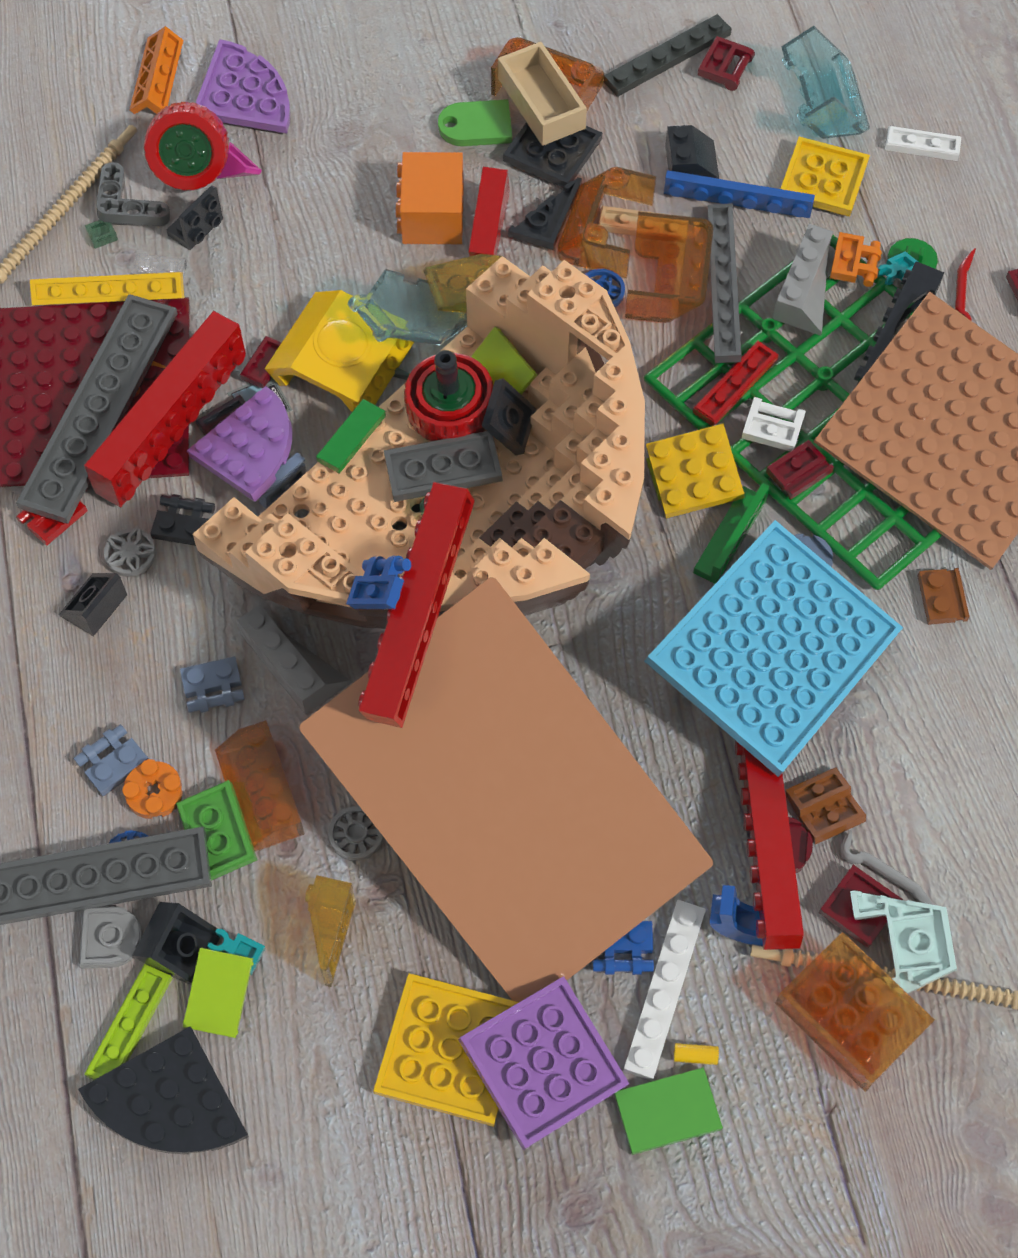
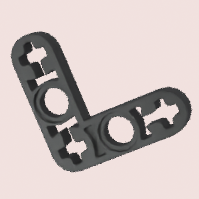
M111 162L102 167L96 204L99 220L106 223L164 226L170 221V209L164 202L122 199L124 188V168L122 165ZM111 174H115L114 180H110ZM107 190H115L117 193L113 195H107L104 192ZM132 209L140 211L136 215H131L127 213L129 210Z

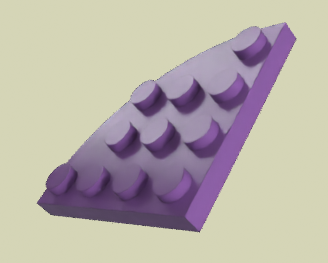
M219 39L196 103L213 111L223 123L287 134L290 124V103L287 89L279 73L262 56L259 55L257 57L248 52L246 47Z
M265 386L208 434L198 440L187 452L194 461L256 502L275 482V474L281 464H286L292 445L291 421L280 398Z

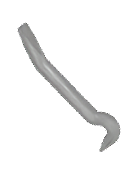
M852 830L849 831L840 845L841 856L846 862L851 864L863 863L911 893L918 902L933 905L922 887L870 853L860 851L859 854H852L849 850Z

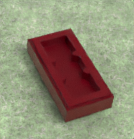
M265 336L240 373L241 380L264 388L271 379L265 367L282 342Z

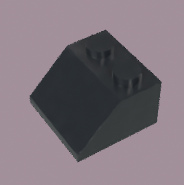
M693 125L667 126L665 149L668 170L719 179L714 140Z
M159 902L132 956L146 965L192 985L198 952L200 948L209 949V942L217 945L220 937L216 935L215 931L218 928L179 903Z

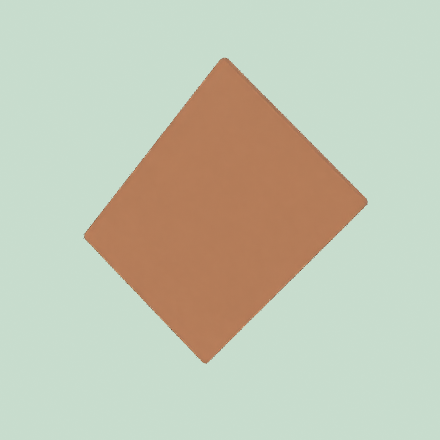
M490 577L437 618L402 728L367 720L359 712V697L362 691L366 690L369 681L368 672L300 724L299 729L512 1001L521 1002L563 976L566 980L571 978L713 865L712 858L496 578Z

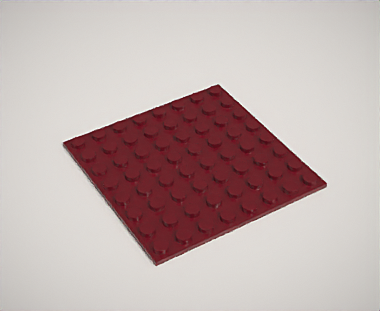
M189 297L151 300L175 307L178 313L153 360L166 367L190 339ZM125 301L0 308V487L26 485ZM154 365L150 366L140 385L141 391L134 397L125 416L165 368ZM189 425L184 430L180 440L174 442L168 449L166 457L155 465L149 478L189 476V454L187 452L189 449Z

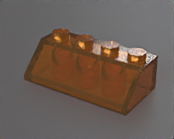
M267 721L238 729L218 746L215 752L224 780H229L233 784L254 850L258 851L304 835L302 822Z

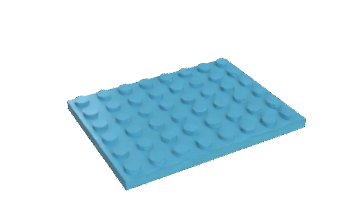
M774 520L649 654L644 662L779 777L903 627L780 523Z

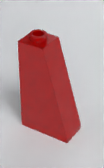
M484 166L482 168L469 246L470 261H474L477 265L486 266L494 264L496 261L510 192L507 169Z

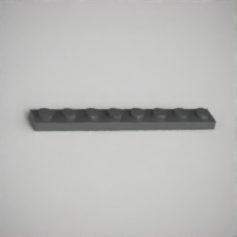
M733 203L708 205L715 363L741 362Z

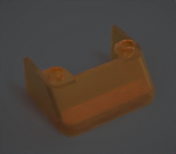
M516 37L510 39L505 44L491 67V95L496 96L502 87L498 79V58L536 43ZM545 47L569 83L581 87L577 95L588 111L603 86L604 71L594 64Z
M612 167L581 184L558 243V258L561 261H567L571 265L591 270H611L620 277L627 279L630 250L607 244L608 231L605 227L594 224L605 194L652 206L654 203L656 176L621 167Z

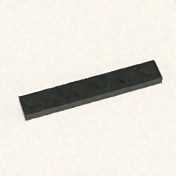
M716 14L605 74L603 82L619 97L710 47L716 36L724 39L731 35L732 28Z

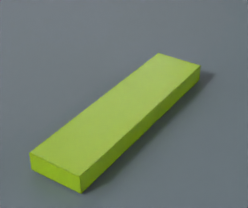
M143 965L84 1074L86 1077L95 1080L129 1061L173 979L171 975L149 965Z

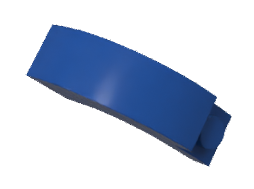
M723 885L722 895L713 894L710 915L711 927L721 935L735 941L763 946L762 938H757L756 920H760L759 911H754L753 906L745 904L738 899L735 886Z

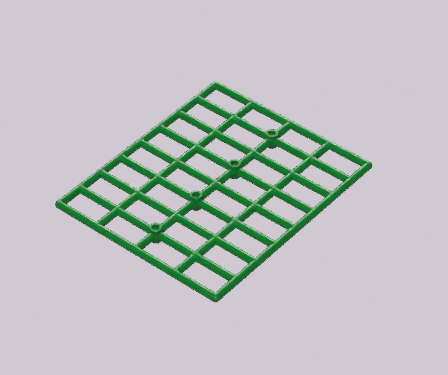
M832 235L830 246L836 250L838 238ZM860 257L859 263L867 264V262ZM791 261L738 302L739 314H742L760 330L741 345V357L757 341L765 343L773 341L787 355L768 369L722 419L749 398L753 400L754 397L762 399V402L774 405L759 390L795 361L816 379L781 407L794 410L818 390H829L844 403L850 394L832 378L864 354L869 346L874 347L876 344L873 341L876 331L868 336L849 318L883 291L894 297L897 287L893 284L886 285V278L884 276L877 277L874 280L876 285L842 312L825 299L824 312L832 320L822 327L821 335L814 333L798 347H795L777 332L786 323L772 318L763 320L750 308L752 304L786 279L793 263ZM830 276L826 278L825 292L840 280L832 279ZM713 322L643 377L645 383L697 430L712 426L695 415L684 403L723 373L725 375L732 368L731 366L736 363H715L714 351L703 343L714 335ZM839 326L843 327L860 342L831 367L823 366L819 368L804 355ZM695 349L714 367L676 396L657 378ZM838 409L808 433L800 429L795 448L810 440L824 455L829 465L832 464L834 468L831 474L791 500L768 479L770 476L766 473L769 465L790 451L783 452L764 469L759 471L740 454L753 441L741 438L732 446L730 445L735 464L759 486L762 483L770 486L768 494L813 535L825 540L831 547L832 552L874 590L883 588L943 536L933 529L923 537L903 519L910 511L902 505L893 510L873 492L877 487L870 482L864 485L844 467L845 464L814 443L816 437ZM770 415V417H774V418H778V419H781V420H785V421H789V422L794 423V422L791 421V420ZM836 473L856 492L822 521L817 523L797 504ZM865 499L885 519L850 549L846 550L827 530ZM892 526H895L916 545L880 576L876 577L856 557Z

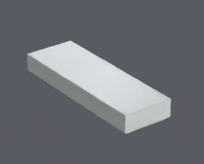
M889 126L885 150L958 161L961 137Z

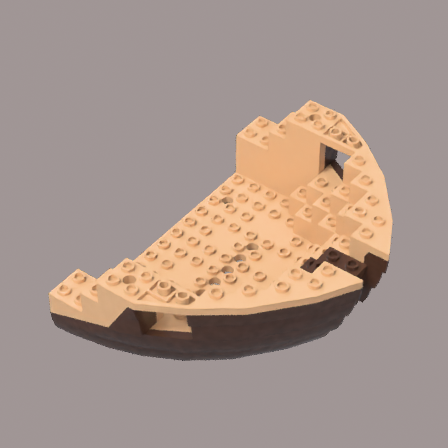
M502 256L466 288L467 327L441 351L449 350L453 353H460L471 357L492 329L498 327L537 374L535 379L522 393V396L537 410L531 416L532 428L524 454L515 456L493 436L503 481L466 488L475 502L438 617L490 577L497 579L524 616L563 605L568 600L574 599L580 592L585 591L589 584L590 573L585 570L587 567L594 563H597L599 566L603 565L609 557L614 559L621 552L622 548L626 549L628 547L644 482L645 400L630 340L607 290L565 260L552 272L545 266H541L532 276H529ZM601 355L609 360L606 364H604ZM405 383L379 406V408L386 411V417L340 474L317 462L259 516H256L233 497L193 533L200 556L225 573L239 586L274 603L306 615L357 627L386 629L388 609H354L348 606L346 602L355 576L364 575L365 571L362 568L364 560H368L373 556H382L385 559L390 556L406 558L408 549L413 547L416 523L422 519L424 511L414 512L411 508L416 504L424 505L425 496L394 502L384 456V450L431 442L418 434L409 422L404 402ZM300 509L309 511V514L304 518H298L294 515ZM396 522L407 524V527L403 530H395L392 526Z

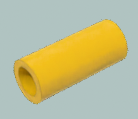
M675 1043L674 1062L718 1065V1046Z

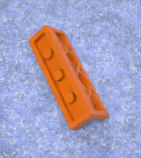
M166 26L147 38L129 109L134 114L146 107L157 114L164 107L168 106L184 40Z

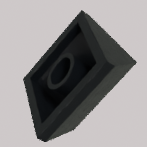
M92 573L59 615L94 637L127 596L121 577L117 573Z

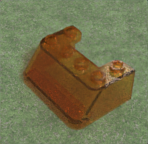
M638 211L635 252L642 258L657 259L658 265L654 292L628 290L625 318L668 323L704 303L713 238V225L710 221L703 218Z

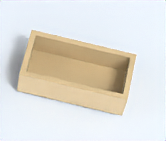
M542 42L498 58V79L542 146L586 129V106Z

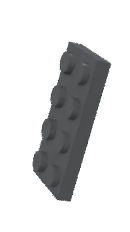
M488 431L469 434L459 438L442 439L384 450L394 502L426 496L431 491L433 482L470 488L503 481L493 435Z

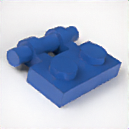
M373 556L368 560H364L362 563V568L365 571L364 575L355 576L346 604L354 609H395L404 580L399 578L398 574L409 571L411 561L407 558L404 559L402 556H390L387 559L382 556Z
M642 921L601 953L604 954V959H594L593 972H605V975H614L615 972H632V975H642V972H654V960H642L641 954L653 953L652 921ZM614 954H631L632 960H614Z

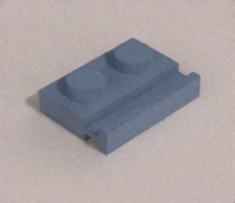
M298 452L287 460L286 464L280 466L275 474V482L259 498L260 504L265 509L306 473V467L303 463L305 459Z

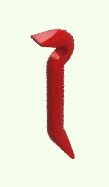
M976 248L960 264L957 270L955 310L971 321L970 314L965 311L967 272L969 271Z

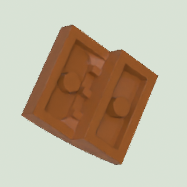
M837 767L785 790L797 817L807 833L809 831L815 845L866 822L865 812L851 795V786Z

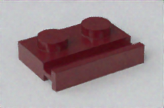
M807 440L769 465L766 473L782 491L785 490L791 500L831 474L834 466L832 464L829 465L824 455L810 440Z

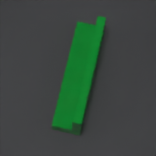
M762 483L757 492L742 486L745 498L732 503L695 565L694 574L714 584L718 582L765 505L770 486Z

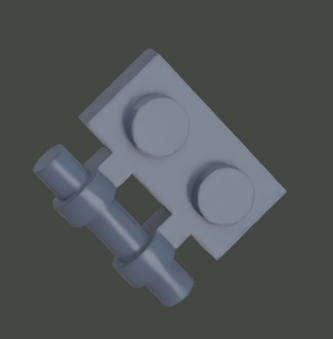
M235 656L180 669L186 698L197 696L196 700L186 702L189 713L199 710L203 713L209 711V708L221 705L229 707L233 706L234 702L245 700L243 689L231 691L233 687L242 686ZM222 690V694L206 696L207 693Z
M121 724L113 730L108 729L105 731L102 738L91 746L89 744L81 749L82 752L73 758L79 767L88 761L91 762L93 766L84 773L102 796H105L123 783L135 767L149 759L132 738L124 744L119 741L120 738L127 734V731ZM109 746L114 749L103 759L97 756Z

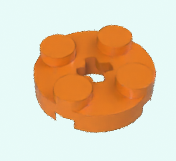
M147 759L141 765L135 767L128 774L122 789L131 811L145 819L169 815L177 808L176 803L181 801L183 794L178 772L171 765L153 759ZM158 784L160 792L158 794L152 793L150 796L147 795V788L150 785Z

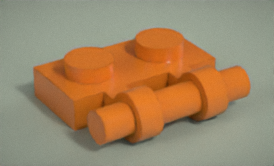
M839 232L830 278L855 283L857 275H860L864 278L863 285L872 287L874 280L878 276L877 262L880 261L882 255L881 243L879 241H872L870 246L863 245L864 236ZM860 257L866 258L867 264L859 263Z

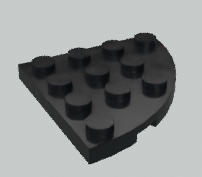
M191 1026L78 1089L86 1104L105 1125L122 1138L153 1151L168 1154L215 1151L236 1144L249 1137Z

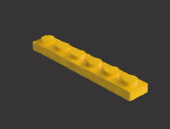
M183 272L30 279L32 305L125 301L128 294L148 300L184 298Z

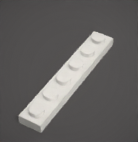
M677 899L623 1072L653 1081L706 911L705 908Z

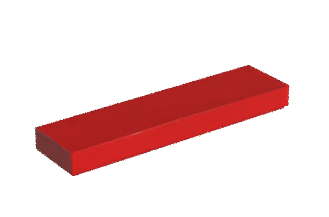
M757 341L741 357V362H737L693 407V413L711 426H715L778 360L779 354L760 341Z

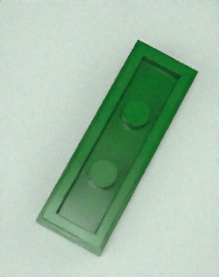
M363 399L316 456L317 462L340 474L386 417V411Z

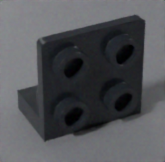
M211 185L166 229L167 235L188 250L201 243L205 236L213 228L218 227L223 220L217 188Z

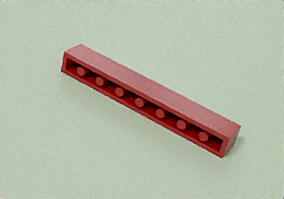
M433 482L431 491L425 496V510L422 519L418 520L415 526L413 547H410L406 554V558L411 561V568L409 571H404L403 576L399 577L404 580L400 598L395 609H388V623L385 632L381 633L378 639V654L376 660L370 664L368 670L369 681L366 690L362 691L359 697V712L367 720L399 728L403 727L475 502L466 488Z
M735 740L736 756H741V763H738V779L744 781V788H741V804L747 806V813H744V830L750 832V839H747V856L753 857V865L750 866L751 884H756L757 891L753 893L754 911H759L760 920H756L757 938H762L763 950L800 949L804 931L783 774L779 777Z

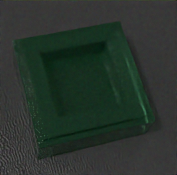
M98 220L84 225L95 249L118 240L117 234L110 222Z

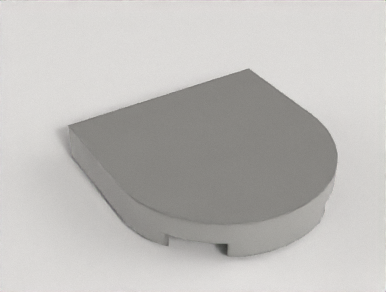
M97 907L83 910L79 958L80 968H113L131 961L134 958L132 954L143 935L138 919L122 907Z

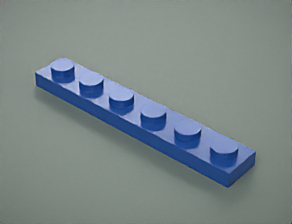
M669 170L666 173L664 194L674 197H684L720 204L733 203V206L804 218H810L815 197L813 194Z

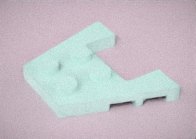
M850 891L855 920L886 916L896 976L895 978L864 982L869 1011L888 1004L957 970L946 907L909 900H898L882 895H871L860 891Z

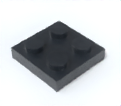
M504 378L495 380L482 427L515 456L524 454L532 428L531 416L536 412L537 408Z

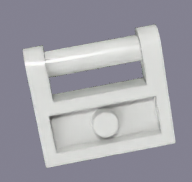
M754 397L742 433V439L791 452L795 449L806 411L801 409L795 411L762 402L760 398ZM759 412L794 421V423L759 414Z

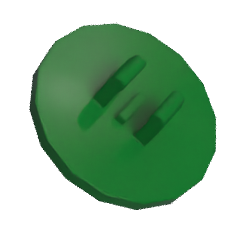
M905 238L897 241L891 246L887 255V259H890L900 253L907 252L919 263L936 269L938 264L937 253L933 247L925 241L916 238Z

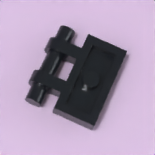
M172 494L171 496L161 495L160 505L168 506L169 510L168 512L157 510L150 532L152 539L196 546L193 533L209 520L208 518H202L203 514H213L215 503L205 502V499L195 498V500L185 499L177 494ZM180 509H186L193 512L190 516L179 514Z

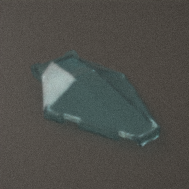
M388 269L384 270L368 294L354 295L348 301L349 308L360 315L371 328L373 336L378 342L391 338L441 345L467 327L466 297L453 294L454 289L452 287L418 278L416 283L403 280V273Z

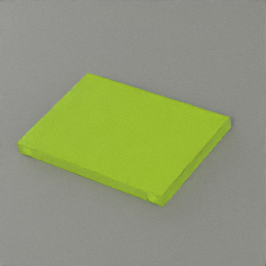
M498 327L492 329L471 356L488 370L489 375L492 377L493 385L495 380L504 378L521 395L537 376L535 370L531 368Z
M200 948L183 1027L188 1028L191 1026L194 1030L236 1038L253 966V958Z

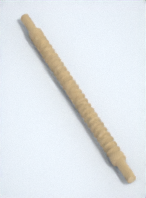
M129 125L116 140L110 141L108 148H104V152L99 154L100 157L95 158L96 162H91V166L87 167V171H83V176H79L78 180L74 181V185H70V190H66L65 195H61V200L58 199L56 204L52 205V209H48V214H44L43 219H39V224L34 225L35 229H30V234L27 233L25 235L26 239L22 238L21 243L16 244L17 249L13 248L12 253L7 254L8 258H4L3 263H0V284L7 280V275L12 274L11 270H16L15 265L19 266L21 264L20 260H25L24 255L28 256L30 254L29 250L33 251L34 246L39 244L38 241H42L43 236H47V231L52 230L51 226H56V221L59 222L61 220L60 216H65V212L69 211V207L74 206L73 202H78V197H82V193L87 191L86 188H90L91 183H95V179L100 177L99 174H101L102 167L107 163H111L112 160H116L117 156L124 151L125 144L137 132L133 125Z
M752 944L750 951L751 957L778 961L781 966L790 967L791 964H794L795 968L803 966L804 970L811 967L813 972L816 969H821V973L828 970L830 975H833L834 972H837L839 977L842 974H846L847 978L854 975L856 980L863 977L864 981H868V979L873 981L895 978L896 976L895 967L892 970H888L887 966L880 969L878 964L871 967L870 963L864 966L861 961L854 964L852 959L849 962H845L844 958L837 961L835 956L831 959H828L827 955L819 957L818 953L811 956L809 951L806 954H801V950H798L796 953L793 952V949L763 950V946ZM947 977L944 980L939 978L921 987L926 993L929 990H933L935 995L938 992H942L943 996L949 993L952 998L959 995V998L963 999L966 996L969 1001H972L973 998H976L978 1003L985 1000L986 1004H990L993 1001L995 1006L1002 1003L1004 1008L1011 1005L1012 1009L1018 1010V990L1010 993V990L1006 989L1003 992L1000 987H997L996 990H993L991 985L984 988L983 984H979L976 987L974 982L966 985L964 980L961 983H958L956 979L950 982Z

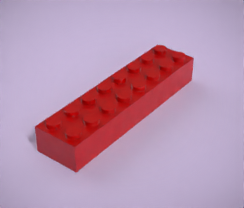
M213 310L84 466L96 494L120 508L126 501L132 499L141 482L149 478L152 469L159 461L166 457L168 449L172 444L180 440L190 422H194L197 419L203 406L212 401L217 389L221 384H225L228 381L230 373L244 361L246 352L238 323Z

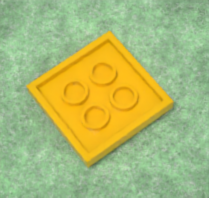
M799 136L780 189L815 195L813 207L850 217L870 155Z
M724 424L646 444L666 519L745 498Z

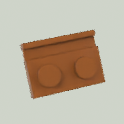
M959 568L948 571L947 569L919 571L917 577L927 624L955 623L958 620L967 622L970 616Z

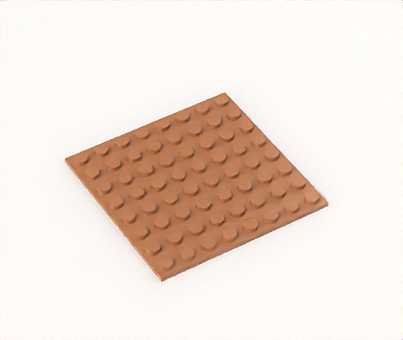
M929 292L819 433L814 443L992 570L1018 534V353Z

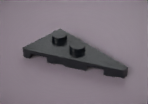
M577 177V179L570 181L556 197L550 196L536 210L525 215L523 222L516 227L512 225L508 229V237L554 250L582 186V178Z

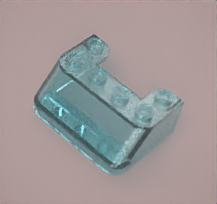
M812 26L781 46L784 55L782 62L788 70L795 72L801 82L800 92L806 100V104L803 103L798 107L799 112L797 113V117L803 126L807 125L816 137L819 136L822 139L861 135L870 129L852 65L848 58L815 26Z

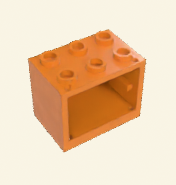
M403 152L402 162L397 163V176L401 179H399L396 186L397 198H401L396 202L397 234H402V243L462 244L463 152Z

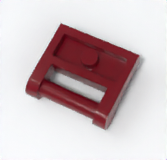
M716 36L698 68V76L723 84L728 90L735 91L740 84V77L747 64L752 62L755 52L750 47ZM734 56L740 57L732 74L726 73Z

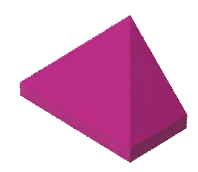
M229 142L228 159L217 179L260 175L262 170L235 145Z

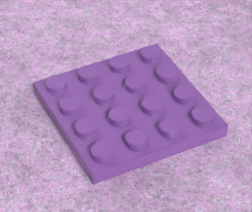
M564 976L458 1039L523 1150L629 1085L628 1080Z

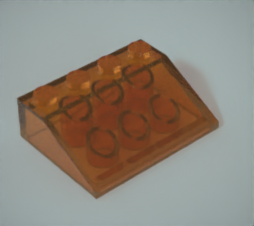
M844 932L833 940L779 993L775 1002L865 1092L935 1020Z

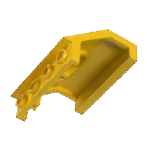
M342 290L315 292L265 367V370L279 386H287L294 375L336 395L353 412L363 399L374 405L377 403L395 374V369L400 366L412 347L414 340L404 329L407 323Z

